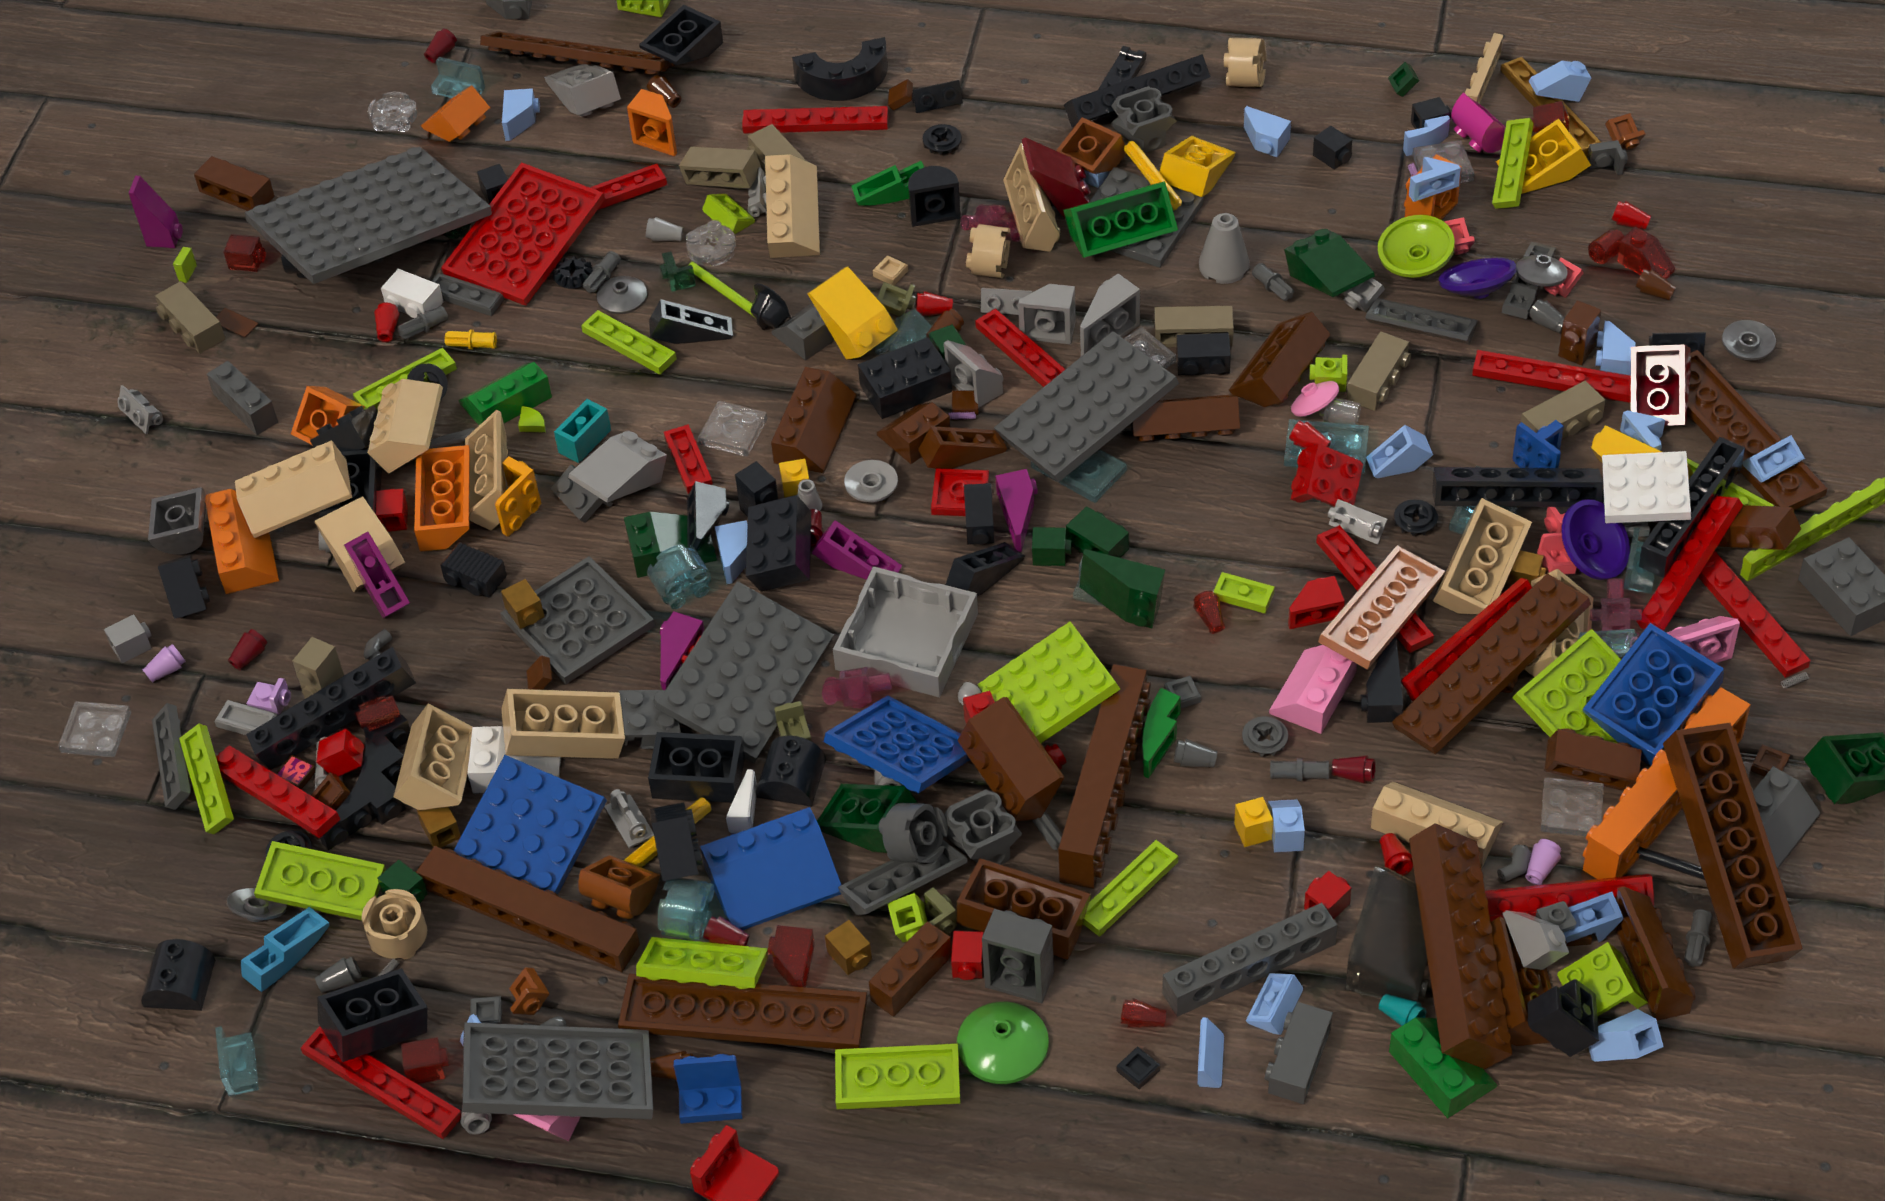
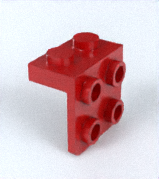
M1319 443L1303 449L1297 459L1298 469L1291 485L1293 490L1291 500L1301 503L1314 498L1335 507L1337 500L1340 499L1354 505L1363 469L1362 462Z
M726 1125L720 1134L716 1133L712 1137L708 1150L702 1158L698 1157L694 1161L690 1169V1175L694 1191L711 1201H760L779 1176V1170L777 1166L741 1147L737 1130Z

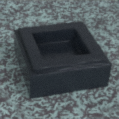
M1137 1046L1116 1066V1071L1140 1090L1160 1071V1064Z

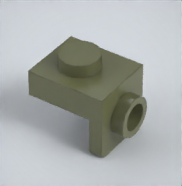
M883 282L877 299L886 308L887 312L903 318L906 309L912 310L917 296L912 294L915 285L910 284L908 291Z
M801 701L786 703L774 708L780 737L798 736L812 741Z
M933 887L924 893L925 909L934 918L929 923L945 934L950 935L955 927H957L956 910L951 900L945 894L941 895Z

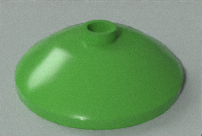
M993 1002L977 1008L965 1018L957 1036L959 1057L965 1068L975 1077L995 1084H1010L1028 1078L1041 1067L1049 1048L1048 1032L1042 1019L1028 1007L1014 1002ZM999 1030H1006L1007 1032H1005V1033H998L997 1031H999Z

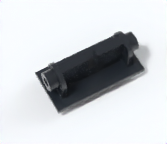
M959 80L912 90V102L915 104L916 113L963 103Z
M1706 332L1652 333V336H1649V346L1685 344L1690 348V353L1698 350L1704 356Z

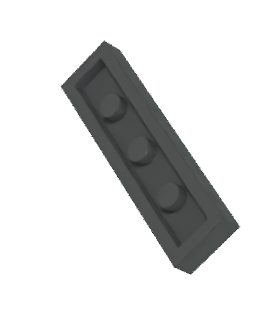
M166 703L152 719L165 807L176 810L189 797L191 786L188 780L187 764L179 740L181 730L177 706Z

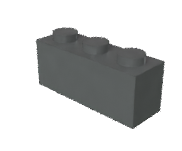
M229 361L224 362L207 373L213 395L256 435L278 423L272 401Z
M1297 1002L1294 1012L1287 1013L1283 1027L1287 1031L1284 1038H1278L1274 1050V1055H1277L1275 1063L1269 1062L1265 1073V1080L1269 1081V1094L1301 1104L1305 1103L1331 1031L1333 1012Z

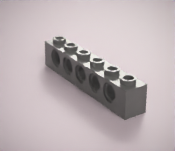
M1320 903L1163 974L1162 994L1178 1017L1264 978L1269 973H1275L1336 945L1337 924L1323 903Z

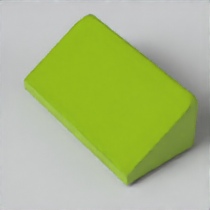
M727 194L707 195L702 209L703 212L729 235L737 234L755 222V219Z

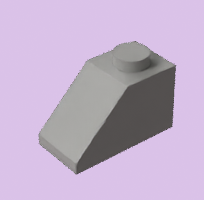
M1508 910L1503 913L1524 968L1543 970L1569 953L1565 943V935L1558 925L1527 913Z

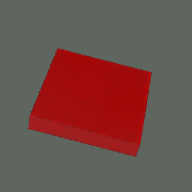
M936 468L931 515L966 516L964 485L989 483V470Z

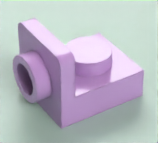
M279 678L275 685L257 682L246 704L279 715L284 706L289 704L291 692L283 678Z

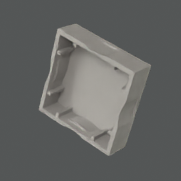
M873 567L861 590L856 609L847 619L833 648L835 670L940 698L978 615L977 593L943 584L927 583L908 575Z

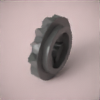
M1262 716L1254 718L1243 728V745L1249 748L1250 753L1258 752L1261 757L1269 753L1274 756L1277 751H1283L1285 744L1288 742L1287 728L1281 721L1273 717ZM1267 734H1270V741L1268 739L1260 741V735L1265 737Z

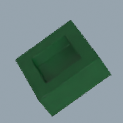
M1404 62L1388 77L1396 94L1401 97L1420 81L1412 66L1407 62Z

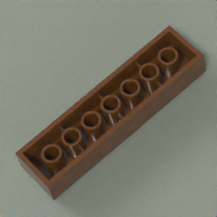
M1113 664L1110 675L1120 690L1101 703L1058 848L1059 882L1092 889L1095 887L1097 878L1103 877L1105 861H1102L1103 855L1110 852L1112 837H1109L1110 831H1115L1117 827L1118 814L1116 810L1117 807L1122 808L1125 798V790H1122L1123 785L1130 782L1132 768L1129 767L1130 761L1135 762L1138 745L1135 743L1137 738L1142 739L1145 725L1142 719L1143 716H1147L1151 706V700L1148 699L1151 682H1147V670Z
M1731 723L1676 730L1663 743L1732 968L1737 969L1789 960L1803 948Z
M1434 823L1411 837L1409 842L1441 1051L1443 1054L1487 1069L1511 1056L1512 1049L1496 959L1497 954L1492 936V925L1487 906L1488 900L1483 882L1484 876L1479 858V847L1477 841Z

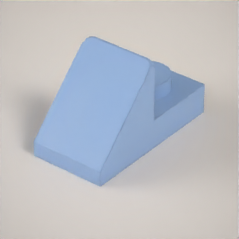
M1424 157L1422 173L1410 177L1409 197L1415 202L1459 187L1461 167L1458 164Z
M1627 410L1623 412L1620 431L1657 450H1661L1662 444L1659 438L1662 437L1665 420L1660 417Z

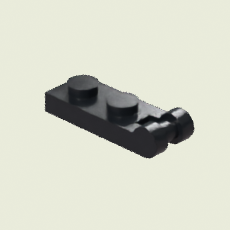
M1122 46L1118 58L1098 90L1135 78L1145 63L1146 52L1141 50L1136 52L1132 51L1130 47Z

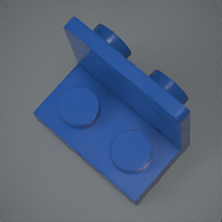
M717 1054L713 1057L702 1058L688 1056L683 1059L674 1060V1070L679 1088V1118L681 1124L742 1119V1086L735 1055Z

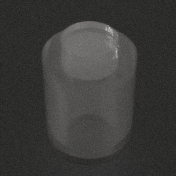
M1334 398L1332 402L1320 410V416H1323V422L1356 429L1361 413V403Z

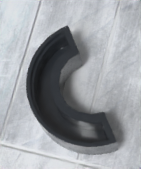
M885 37L862 42V49L859 55L852 60L842 63L827 62L819 58L816 52L792 57L794 79L798 86L811 96L829 101L852 100L872 92L883 82L888 71Z

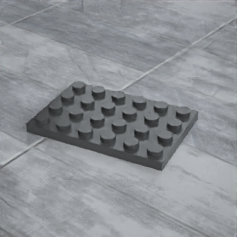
M1112 331L996 425L994 429L1002 439L1055 481L1060 482L1175 388L1179 382L1175 375Z
M737 581L657 702L656 709L701 734L742 736L745 759L755 764L777 728L774 708L786 703H793L830 644L834 634Z
M464 1022L462 1112L652 1119L653 1097L649 1031Z

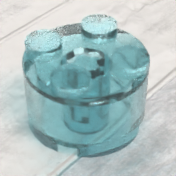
M684 544L668 548L656 557L658 562L654 567L651 564L648 567L647 575L664 603L670 605L672 609L682 607L686 600L694 596L697 598L703 597L710 590L708 585L711 580V573L694 546L690 545V548H686Z
M687 878L667 880L663 890H668V894L665 899H660L658 909V929L662 931L661 935L695 941L701 940L704 928H706L708 921L713 916L712 911L708 910L709 901H712L714 895V885L706 881Z

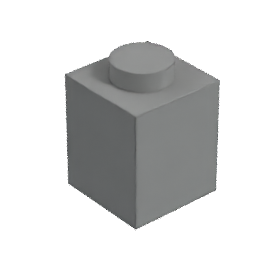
M134 614L104 629L109 644L121 663L152 649L148 640L152 636L145 622L139 623Z

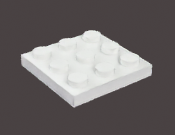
M1686 451L1602 455L1605 523L1691 520Z

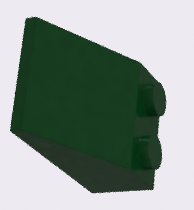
M1328 229L1317 230L1314 235L1297 240L1293 245L1284 249L1290 276L1331 297H1335L1375 277L1374 271L1340 235Z
M645 512L624 517L637 578L717 561L711 535L693 557L687 556V515Z
M1084 549L1079 587L1125 622L1136 626L1153 628L1161 604L1165 569Z
M1883 732L1823 736L1803 758L1810 768L1812 775L1817 778L1827 797L1834 804L1855 803L1885 791V735Z
M841 783L818 818L817 823L821 832L872 852L887 853L883 843V836L879 831L880 820L886 817L894 805L898 803H917V801L905 786Z

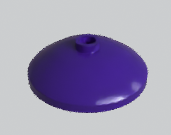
M1485 258L1464 262L1440 274L1439 284L1442 288L1454 294L1467 297L1474 296L1476 299L1489 296V293L1497 291L1513 278L1517 271L1514 261L1505 258Z
M1587 499L1579 501L1566 511L1562 521V541L1572 563L1585 575L1597 580H1608L1619 575L1625 569L1630 555L1629 539L1623 523H1605L1604 504L1596 500Z

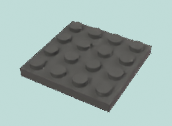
M1114 167L1090 202L1151 184L1143 176ZM1171 186L1182 200V205L1177 210H1173L1178 230L1109 251L1160 268L1202 207L1204 197Z
M590 556L534 591L541 600L544 618L532 625L519 629L506 609L500 613L502 620L538 657L542 655L550 658L551 670L565 684L571 682L655 626L654 619Z

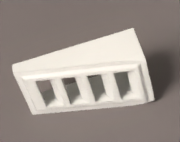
M747 769L728 811L726 821L730 833H739L753 828L757 782L755 772L752 769Z

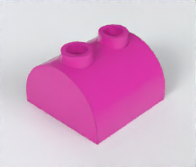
M1462 93L1454 104L1451 113L1452 121L1457 125L1453 130L1464 139L1468 135L1472 139L1469 145L1479 153L1482 150L1488 153L1501 150L1506 127L1486 108L1465 93Z

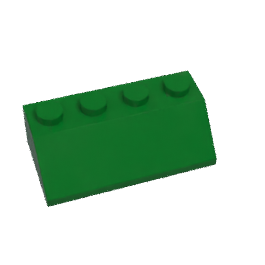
M1165 181L1063 210L1069 233L1083 258L1178 230Z

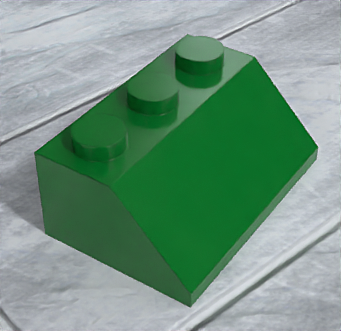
M531 362L459 399V404L478 425L482 424L496 410L501 412L503 423H506L521 414L522 406L534 408L552 398L548 376L535 362Z
M1415 1017L1391 1033L1389 1053L1447 1119L1497 1087L1496 1082L1483 1068L1442 1053L1437 1018Z

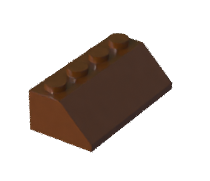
M1312 311L1278 323L1230 387L1229 392L1262 407L1282 404L1289 395L1287 393L1290 389L1300 382L1301 374L1310 367V364H1313L1312 359L1324 349V343L1330 336V333Z
M805 367L771 441L774 464L805 459L807 470L824 474L856 401L857 394L830 371Z
M1230 394L1159 400L1131 423L1132 435L1138 436L1139 441L1154 440V435L1165 434V439L1181 438V433L1191 432L1192 437L1207 436V431L1218 430V435L1234 434V429H1240L1238 396Z
M1002 697L969 719L957 741L991 790L1000 796L1002 805L1007 813L1011 814L1015 821L1035 820L1043 816L1062 783L1064 775L1008 697Z
M979 858L957 900V924L985 932L994 909L1011 911L1018 916L1032 920L1040 919L1052 925L1053 955L1068 960L1079 939L1091 894Z
M1627 887L1618 888L1616 902L1623 915V920L1615 927V931L1639 987L1648 1002L1647 1005L1652 1017L1659 1021L1690 1014L1692 1002L1695 1000V990L1690 982L1687 983L1685 979L1682 960L1674 954L1671 935L1663 929L1660 910L1657 907L1654 908L1649 896Z
M1498 917L1490 923L1492 925V936L1497 954L1496 959L1501 979L1503 1001L1506 1008L1508 1031L1511 1037L1510 1043L1515 1046L1550 1043L1540 1034L1533 1032L1527 1021V1003L1552 989L1547 968L1540 970L1523 967L1504 918Z

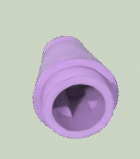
M172 644L168 648L164 646L142 670L153 683L181 669V665L186 661Z
M1540 839L1538 843L1534 844L1525 876L1529 882L1535 885L1543 883L1561 859L1560 846L1547 839Z

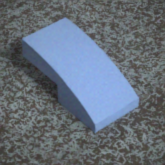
M1447 115L1425 120L1424 128L1405 131L1403 145L1405 155L1410 156L1423 152L1444 141L1448 137L1450 117Z

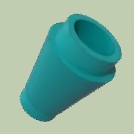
M1385 994L1379 1003V1010L1400 1026H1403L1415 1017L1426 1018L1427 1010L1422 1007L1420 1002Z

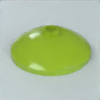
M1412 215L1395 221L1384 230L1378 241V255L1381 263L1387 270L1402 277H1422L1438 271L1451 259L1455 249V240L1451 228L1444 221L1429 215Z

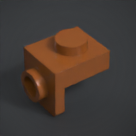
M1631 113L1609 119L1605 123L1612 141L1618 140L1621 148L1625 147L1626 150L1640 145L1641 139L1646 135L1644 130H1637Z
M525 967L509 988L516 999L510 1009L513 1014L535 1015L550 993L534 968Z

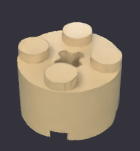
M1229 38V53L1224 54V67L1228 68L1226 85L1231 87H1262L1266 69H1263V63L1266 61L1265 41L1258 38Z
M978 224L977 228H971L970 242L973 243L972 253L967 254L966 268H969L973 275L1003 279L1005 274L1000 271L1001 268H1007L1010 241L1006 240V234H1011L1010 228Z
M401 889L385 891L386 894L378 898L374 896L366 903L362 911L364 930L373 952L386 958L410 959L426 939V921L421 906L413 894Z

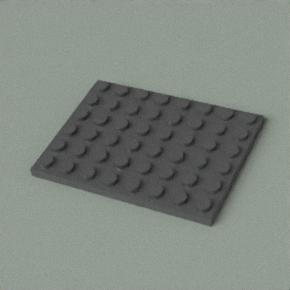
M420 146L410 148L398 155L388 156L385 160L377 163L367 164L356 171L346 172L332 180L322 181L316 186L301 189L292 195L279 197L276 201L265 205H258L252 210L245 212L246 221L313 284L492 215L491 206Z

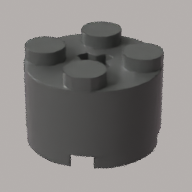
M898 803L889 810L886 817L880 820L879 831L883 836L884 847L890 860L931 863L936 861L944 851L945 846L941 845L943 837H947L948 826L943 812L938 807L922 803Z

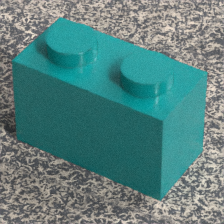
M586 399L554 431L558 453L580 463L611 431L608 409Z

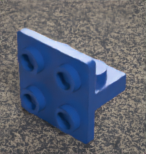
M1555 420L1548 426L1541 427L1536 433L1524 423L1518 424L1513 461L1520 468H1559L1564 425Z

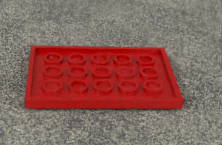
M521 162L489 204L492 215L475 222L441 267L442 272L445 275L499 292L504 298L527 306L604 202V193Z

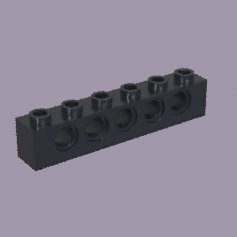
M1203 54L1071 99L1064 104L1071 127H1075L1082 117L1092 121L1115 113L1112 104L1118 96L1147 86L1158 89L1161 92V96L1202 83L1211 76Z
M1722 437L1718 438L1688 480L1691 520L1659 521L1641 546L1640 568L1662 578L1665 577L1715 497L1723 496L1742 469L1745 447Z
M1434 467L1432 493L1435 506H1477L1481 498L1497 506L1571 507L1573 504L1587 499L1602 502L1603 480L1599 468Z
M391 647L246 735L255 756L272 770L287 761L291 755L295 756L319 742L320 738L329 736L416 684V681L407 662Z

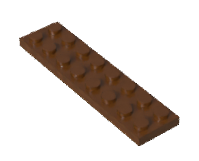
M501 31L481 35L480 45L488 46L490 51L510 49L511 54L517 55L531 52L533 57L547 58V55H552L558 61H569V58L577 59L579 64L600 62L601 67L614 68V65H620L626 71H637V68L645 69L647 74H659V72H666L668 68L675 66V64L647 52Z
M1698 350L1690 353L1691 375L1687 414L1714 444L1719 437H1722L1745 447L1744 461L1782 440ZM1802 461L1762 483L1743 464L1740 470L1767 502L1777 507H1792L1793 511L1826 496L1828 489Z
M1547 573L1420 694L1402 714L1392 721L1394 728L1436 755L1591 605L1589 597Z
M629 974L618 1028L647 1030L649 1034L830 1049L860 1048L868 997L867 992L769 984H756L755 988L738 989L735 986L728 985L709 986L698 982L679 983L676 980L668 979L650 980L647 977Z

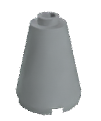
M1222 213L1215 216L1199 258V270L1208 280L1211 277L1216 279V283H1233L1244 277V273L1249 270L1250 262L1238 219L1232 214Z

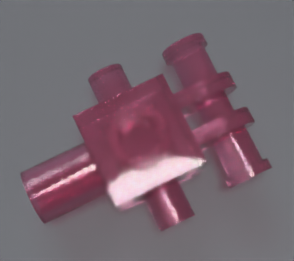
M981 204L976 208L975 215H964L961 218L960 224L963 230H971L972 227L977 228L978 224L1010 228L1012 241L1020 240L1016 221L1013 215L1006 211L1004 205Z
M1608 579L1607 598H1601V609H1590V621H1602V631H1607V634L1597 635L1610 648L1617 644H1620V648H1625V645H1633L1640 636V632L1625 634V631H1630V620H1642V609H1630V598H1624L1623 579ZM1612 631H1620V635H1613Z
M868 667L840 671L839 678L828 677L822 686L823 701L828 705H833L836 701L843 700L844 707H864L872 702V692L892 689L890 673L869 676Z

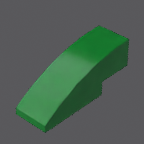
M919 161L900 171L894 165L852 185L857 204L859 206L880 205L909 199V178L914 172L925 167L923 162Z
M1160 688L1151 704L1143 730V775L1148 779L1177 738L1176 719L1181 713V696L1163 688Z

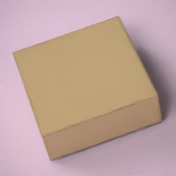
M887 255L873 270V277L895 285L908 272V265Z

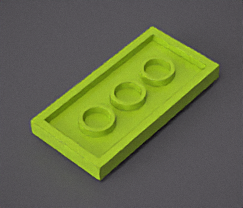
M272 841L254 895L258 899L306 909L310 907L315 911L362 920V911L366 903L378 895L380 885L377 878L386 871L384 864Z
M651 937L636 965V976L647 977L650 980H676L679 983L698 982L709 986L728 985L735 986L738 989L755 988L768 960V948Z
M958 1043L835 1049L836 1109L960 1104Z

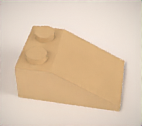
M364 497L314 521L353 592L365 586L344 544L366 532L370 533L392 573L401 569L405 564L393 539Z

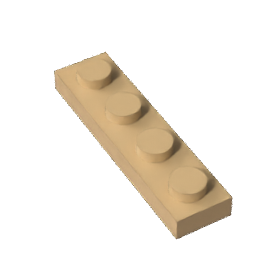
M1494 33L1491 41L1486 42L1483 51L1484 58H1479L1476 70L1478 72L1473 73L1471 77V89L1467 88L1465 91L1466 95L1479 104L1482 101L1502 52L1503 35Z

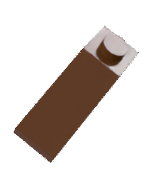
M931 426L918 450L928 468L952 469L1004 453L1007 447L995 430Z

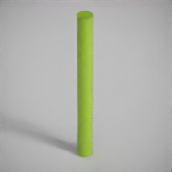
M691 262L688 265L687 269L752 315V303L695 262Z

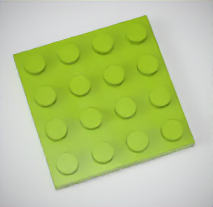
M1071 621L977 684L982 692H991L994 702L1002 697H1008L1040 743L1120 690L1115 680Z
M1591 628L1521 688L1512 698L1549 737L1557 729H1572L1577 734L1600 736L1605 741L1618 743L1583 712V708L1621 659Z

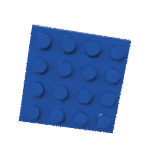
M888 695L827 731L823 741L832 746L836 751L851 756L860 764L877 770L884 777L893 779L903 784L908 790L916 791L917 793H920L970 760L957 741L961 735L960 733Z
M504 755L453 851L468 860L475 859L485 867L493 870H502L519 881L521 879L526 880L536 888L544 891L550 890L558 895L607 800L604 796Z

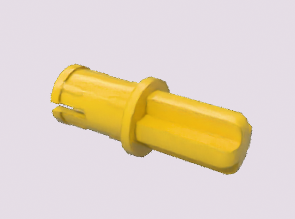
M470 329L469 332L448 331L445 333V345L468 347L469 350H473V347L495 349L497 335L496 332H474L473 329Z

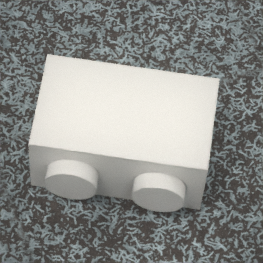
M397 269L381 287L384 302L396 305L398 311L408 314L412 318H416L419 313L425 314L444 303L439 284L401 269Z

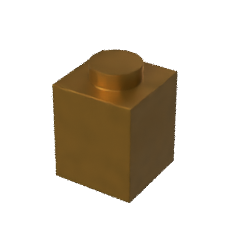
M1520 550L1504 587L1510 588L1520 578L1528 579L1531 584L1532 580L1545 575L1547 568L1542 567L1544 556Z
M526 579L501 591L505 609L519 629L532 625L544 618L541 600Z
M449 807L417 810L421 826L433 847L441 848L460 839L461 835L457 822Z
M850 920L825 935L828 954L847 975L856 970L863 969L872 960L870 943Z

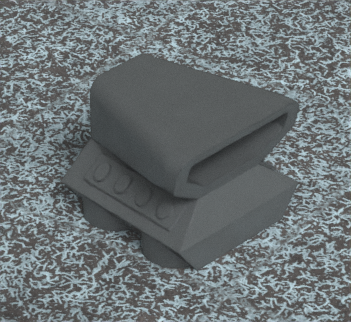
M1147 86L1118 96L1112 104V108L1119 116L1112 122V127L1129 141H1134L1145 153L1165 146L1166 131L1177 120L1172 115L1171 106L1161 100V92L1158 89Z
M987 789L949 806L944 814L950 827L946 838L976 863L979 858L1000 865L1006 863L1010 859V846L1022 835L1016 826L1015 818L1007 813L1003 807L1000 796Z

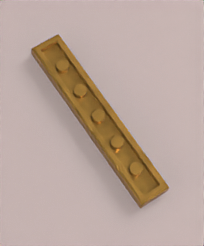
M1523 57L1501 64V72L1549 124L1559 118L1581 147L1585 156L1588 155L1589 144L1602 143L1562 99L1536 95L1529 80L1538 73Z

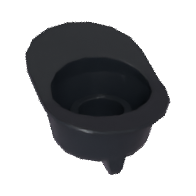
M757 283L754 285L756 296L751 306V313L757 319V325L762 330L768 327L777 328L787 318H791L785 301L775 291L763 284Z

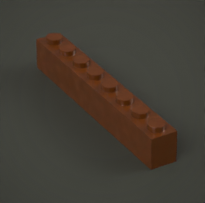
M434 846L416 871L423 878L428 892L617 971L623 972L640 946L637 929L630 923L625 921L619 922L609 918L604 912L587 909L577 901L565 900L553 891H544L534 887L526 880L521 879L519 881L502 870H493L483 866L482 863L475 859L468 860L451 849L444 850Z

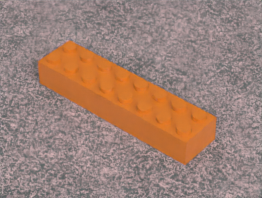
M1720 687L1713 696L1709 694L1701 705V710L1697 714L1693 712L1689 716L1684 729L1731 723L1738 745L1743 738L1751 704ZM1664 750L1658 751L1649 769H1642L1636 779V784L1632 788L1628 786L1623 791L1619 803L1615 807L1611 805L1607 809L1599 826L1595 824L1586 835L1588 844L1582 855L1585 858L1583 871L1596 879L1623 877L1639 859L1640 854L1636 853L1639 846L1647 849L1683 808Z

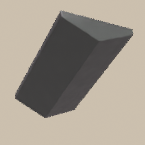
M1377 298L1366 313V320L1369 323L1468 345L1471 343L1478 322L1476 319Z
M943 840L941 846H945L944 851L934 862L916 863L890 860L838 888L856 915L868 914L967 863V858Z

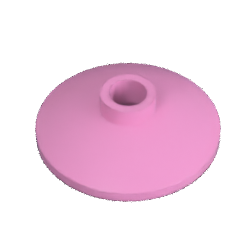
M1334 381L1307 384L1302 388V393L1291 406L1292 413L1295 416L1301 417L1321 410L1337 396L1339 392L1338 384Z

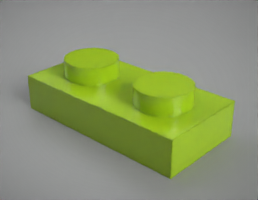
M1222 572L1213 591V599L1266 614L1273 598L1275 587Z

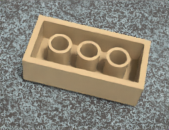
M529 689L506 690L501 709L505 755L619 759L625 740L620 693Z

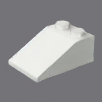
M502 726L472 728L467 774L473 793H484L505 755ZM509 756L556 777H560L561 757Z

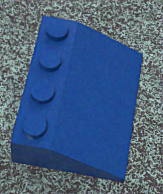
M1650 623L1585 705L1583 712L1618 743H1627L1633 748L1641 749V761L1651 766L1658 751L1661 749L1665 751L1663 743L1676 730L1684 729L1689 716L1693 712L1697 714L1701 710V705L1709 694L1713 696L1723 683L1724 668Z
M810 807L700 846L704 868L725 916L730 923L741 930L841 895L838 888L841 886V882L821 829Z

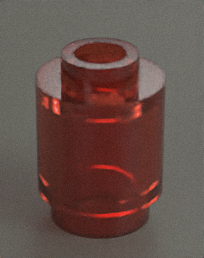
M1615 229L1613 231L1608 230L1596 238L1588 246L1590 258L1594 262L1605 264L1620 254L1627 243L1624 234Z
M383 695L358 705L360 711L355 713L361 728L367 727L369 732L394 722V718L400 716L392 695L388 697Z

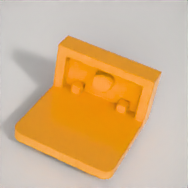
M508 456L502 462L508 489L495 503L502 533L507 537L514 531H517L522 526V523L531 514L535 513L542 504L534 470L529 468L523 461L518 462Z

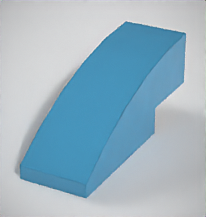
M308 907L264 936V945L241 960L242 977L259 991H264L292 969L308 953L329 928V922Z

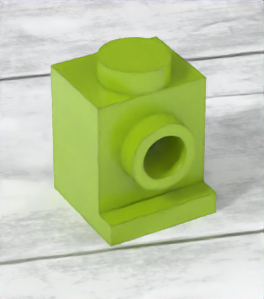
M1342 355V358L1315 357V364H1310L1309 380H1314L1315 384L1334 381L1339 386V392H1346L1347 355Z
M915 893L887 903L895 935L903 943L908 941L927 922L924 909L925 904Z

